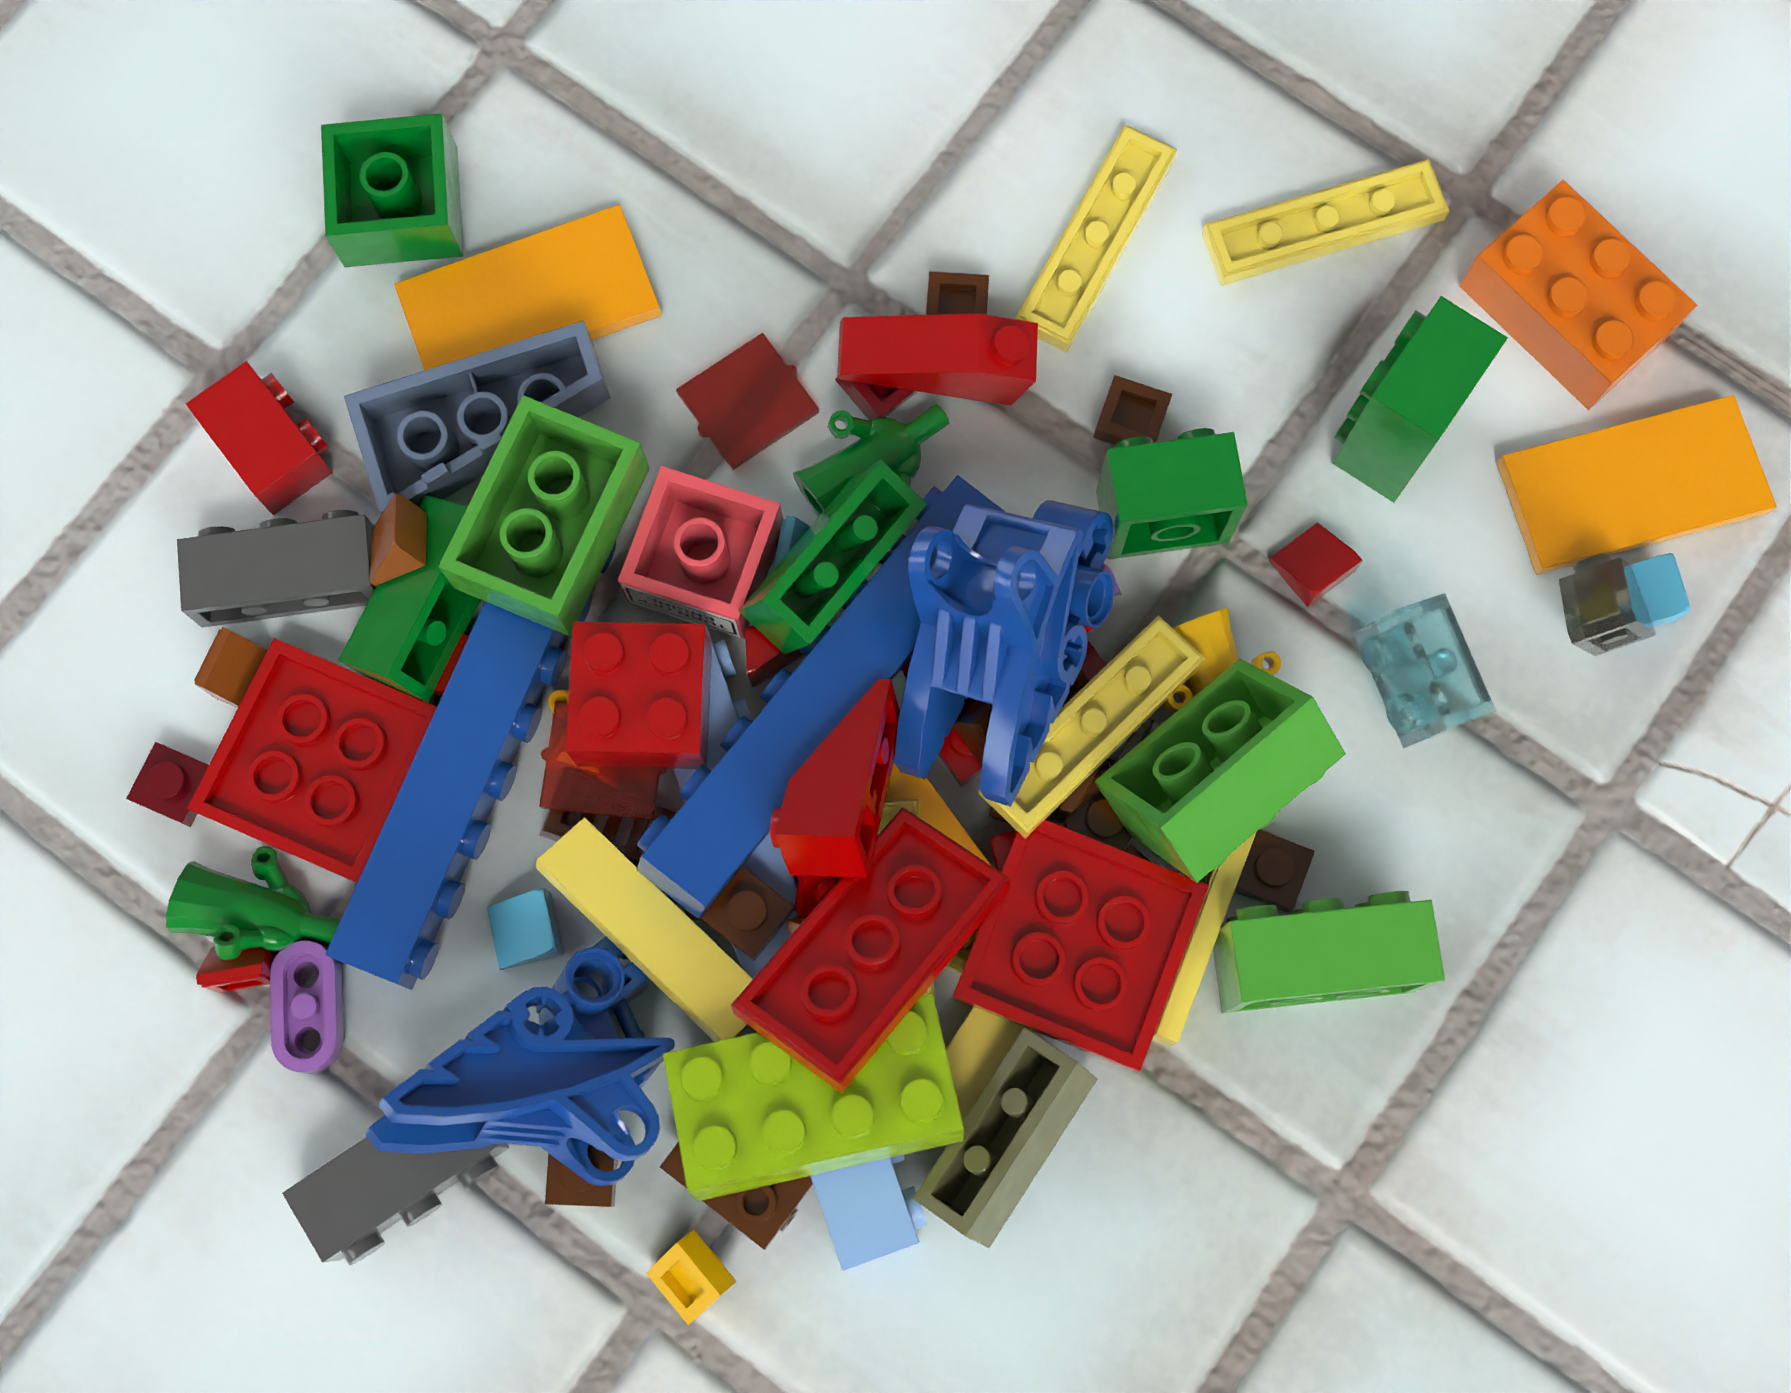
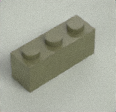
M1024 1027L963 1120L964 1141L946 1146L913 1199L965 1237L990 1248L1098 1079L1079 1062Z

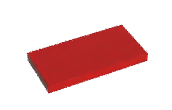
M902 807L877 836L868 878L841 877L734 1000L731 1004L733 1014L842 1093L1010 889V878Z

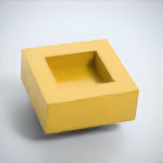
M694 1229L680 1239L646 1272L687 1325L691 1324L737 1282L724 1267L718 1255L706 1245Z

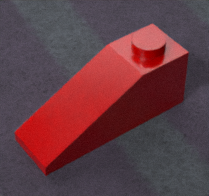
M981 313L843 317L840 321L837 379L1011 406L1036 382L1038 323Z
M878 679L789 779L782 807H776L773 810L770 821L772 845L775 848H780L789 875L868 878L894 764L900 709L891 679Z

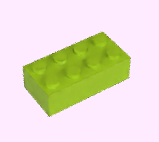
M933 993L920 997L842 1093L834 1089L759 1032L663 1053L687 1191L697 1201L964 1141V1127Z

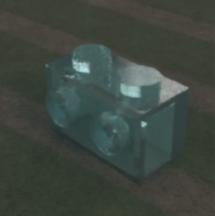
M1445 593L1396 609L1354 632L1361 648L1362 660L1373 676L1386 707L1388 721L1396 730L1403 749L1452 731L1496 711Z

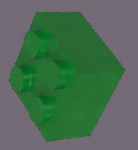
M442 113L321 125L325 236L345 268L463 256L458 151Z
M1199 428L1184 432L1177 437V440L1153 443L1149 437H1133L1118 442L1115 448H1110L1106 451L1096 489L1099 511L1108 513L1113 522V539L1107 555L1108 560L1227 544L1230 542L1248 505L1235 433L1215 434V431L1210 428Z

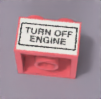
M661 466L618 578V583L627 602L691 623L706 624L707 628L744 639L745 629H748L750 622L738 610L768 575L778 547L782 526L781 504Z

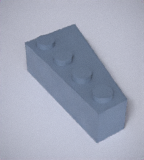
M581 321L344 395L379 513H383L390 499L396 494L403 495L419 507L424 495L445 499L483 476L522 395L578 418L609 400L611 396L585 322Z

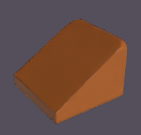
M396 494L390 499L372 529L370 583L375 586L426 565L427 513L401 494Z
M222 627L221 630L219 629L194 679V684L215 699L238 708L267 650L234 631Z

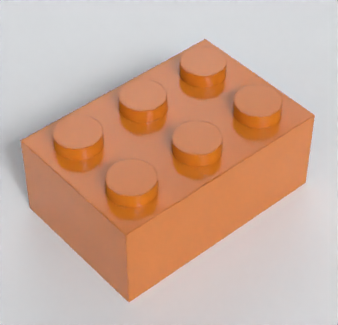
M1564 180L1559 182L1478 254L1459 285L1465 293L1588 410L1671 336L1698 306Z

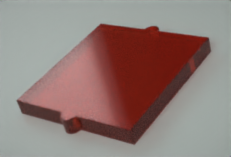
M764 333L753 338L676 389L677 395L698 422L697 429L699 435L702 438L708 437L732 471L820 413L818 406L798 381L796 367L794 365H786Z
M555 703L549 746L541 752V757L546 762L539 807L548 810L653 821L659 777L666 773L667 768L665 766L576 765L566 752L568 704Z

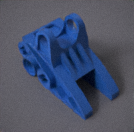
M1046 500L1036 510L1033 518L966 503L953 531L937 526H926L921 530L914 541L908 560V575L913 601L921 624L908 669L898 721L894 764L900 772L925 780L944 745V736L948 737L964 707V699L969 697L990 703L993 706L984 745L979 790L985 799L1012 806L1030 770V762L1033 763L1049 733L1050 723H1054L1069 694V686H1073L1082 668L1088 647V637L1084 626L1098 628L1106 620L1113 604L1115 594L1113 576L1109 571L1100 570L1109 553L1113 539V522L1108 513ZM934 547H936V560L930 570L931 554Z
M605 936L591 948H585L576 952L567 962L552 988L546 986L533 987L524 991L509 1002L503 1011H497L469 1032L464 1040H458L430 1061L425 1069L418 1070L386 1094L379 1104L385 1115L368 1128L365 1136L377 1151L426 1154L483 1148L500 1143L539 1146L590 1184L607 1186L617 1183L631 1170L635 1160L645 1155L657 1141L660 1131L659 1116L654 1105L642 1091L641 1087L664 1061L663 1053L671 1052L675 1047V1041L670 1037L646 1038L644 1032L640 1030L628 1004L644 991L651 980L633 962L623 968L619 958L625 960L628 957ZM536 1006L540 1025L528 1020L531 1015L529 1007ZM615 1014L626 1038L620 1039L611 1020L612 1015ZM627 1110L634 1112L641 1118L645 1126V1136L641 1143L635 1145L630 1131L622 1121L618 1111ZM590 1144L598 1150L604 1151L611 1158L620 1160V1167L614 1171L607 1172L598 1170L591 1164L588 1158V1145Z

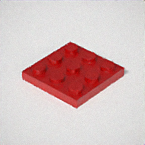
M273 638L187 809L358 883L437 707Z
M1044 820L1026 838L1017 831L1001 870L1003 874L1010 878V889L980 924L952 998L1136 1073L1140 1072L1209 885L1200 881L1196 883L1185 875L1047 820Z

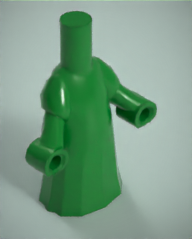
M934 404L907 424L886 417H877L868 421L853 417L850 413L843 410L836 411L831 415L828 422L830 433L837 439H844L849 434L860 437V439L807 468L793 472L794 480L818 517L854 475L880 460L910 487L911 478L915 477L920 468L922 457L920 444L949 425V419L938 404ZM843 421L846 428H837L835 422Z
M262 846L256 849L251 859L254 876L259 880H266L269 888L212 870L192 861L187 863L181 872L169 898L166 912V928L169 930V933H192L214 937L215 952L219 958L224 960L234 959L241 954L242 950L254 947H263L265 950L274 952L279 951L294 942L301 941L303 938L330 944L341 921L340 919L311 913L310 905L305 896L294 885L288 883L278 863L275 849L269 846Z

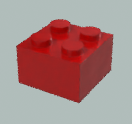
M573 622L566 752L577 767L698 769L702 764L707 767L712 643L705 624Z

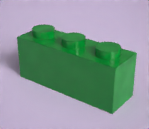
M882 460L876 462L852 477L738 612L783 654L810 645L924 509L927 503Z
M424 495L419 508L427 513L426 565L376 586L338 661L365 677L419 700L429 702L461 635L464 634L481 599L456 590L438 567L468 506Z

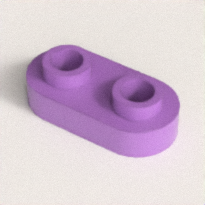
M311 941L294 942L282 949L275 957L270 970L272 1051L278 1062L285 1068L307 1074L321 1072L330 1067L339 1057L344 1040L341 965L338 960L325 956L328 950L327 947ZM315 964L319 970V978L313 986L305 988L301 983V973L307 966ZM316 1029L320 1034V1044L315 1051L307 1053L302 1046L303 1036L307 1031Z

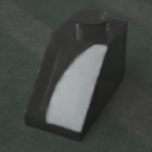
M1608 553L1589 557L1572 566L1575 574L1559 579L1567 632L1571 643L1593 656H1597L1656 636L1632 566L1622 557L1612 560Z

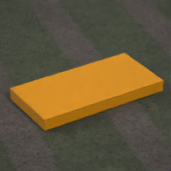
M620 204L394 283L424 370L581 321L585 322L593 341L662 316Z
M1734 395L1505 454L1496 462L1536 575L1769 514L1777 507Z

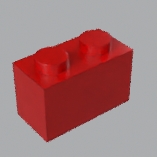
M245 361L185 405L253 495L274 516L333 473L319 455L329 447L307 418L298 424L292 420L285 409L295 402L275 376L270 373L261 379L250 364Z

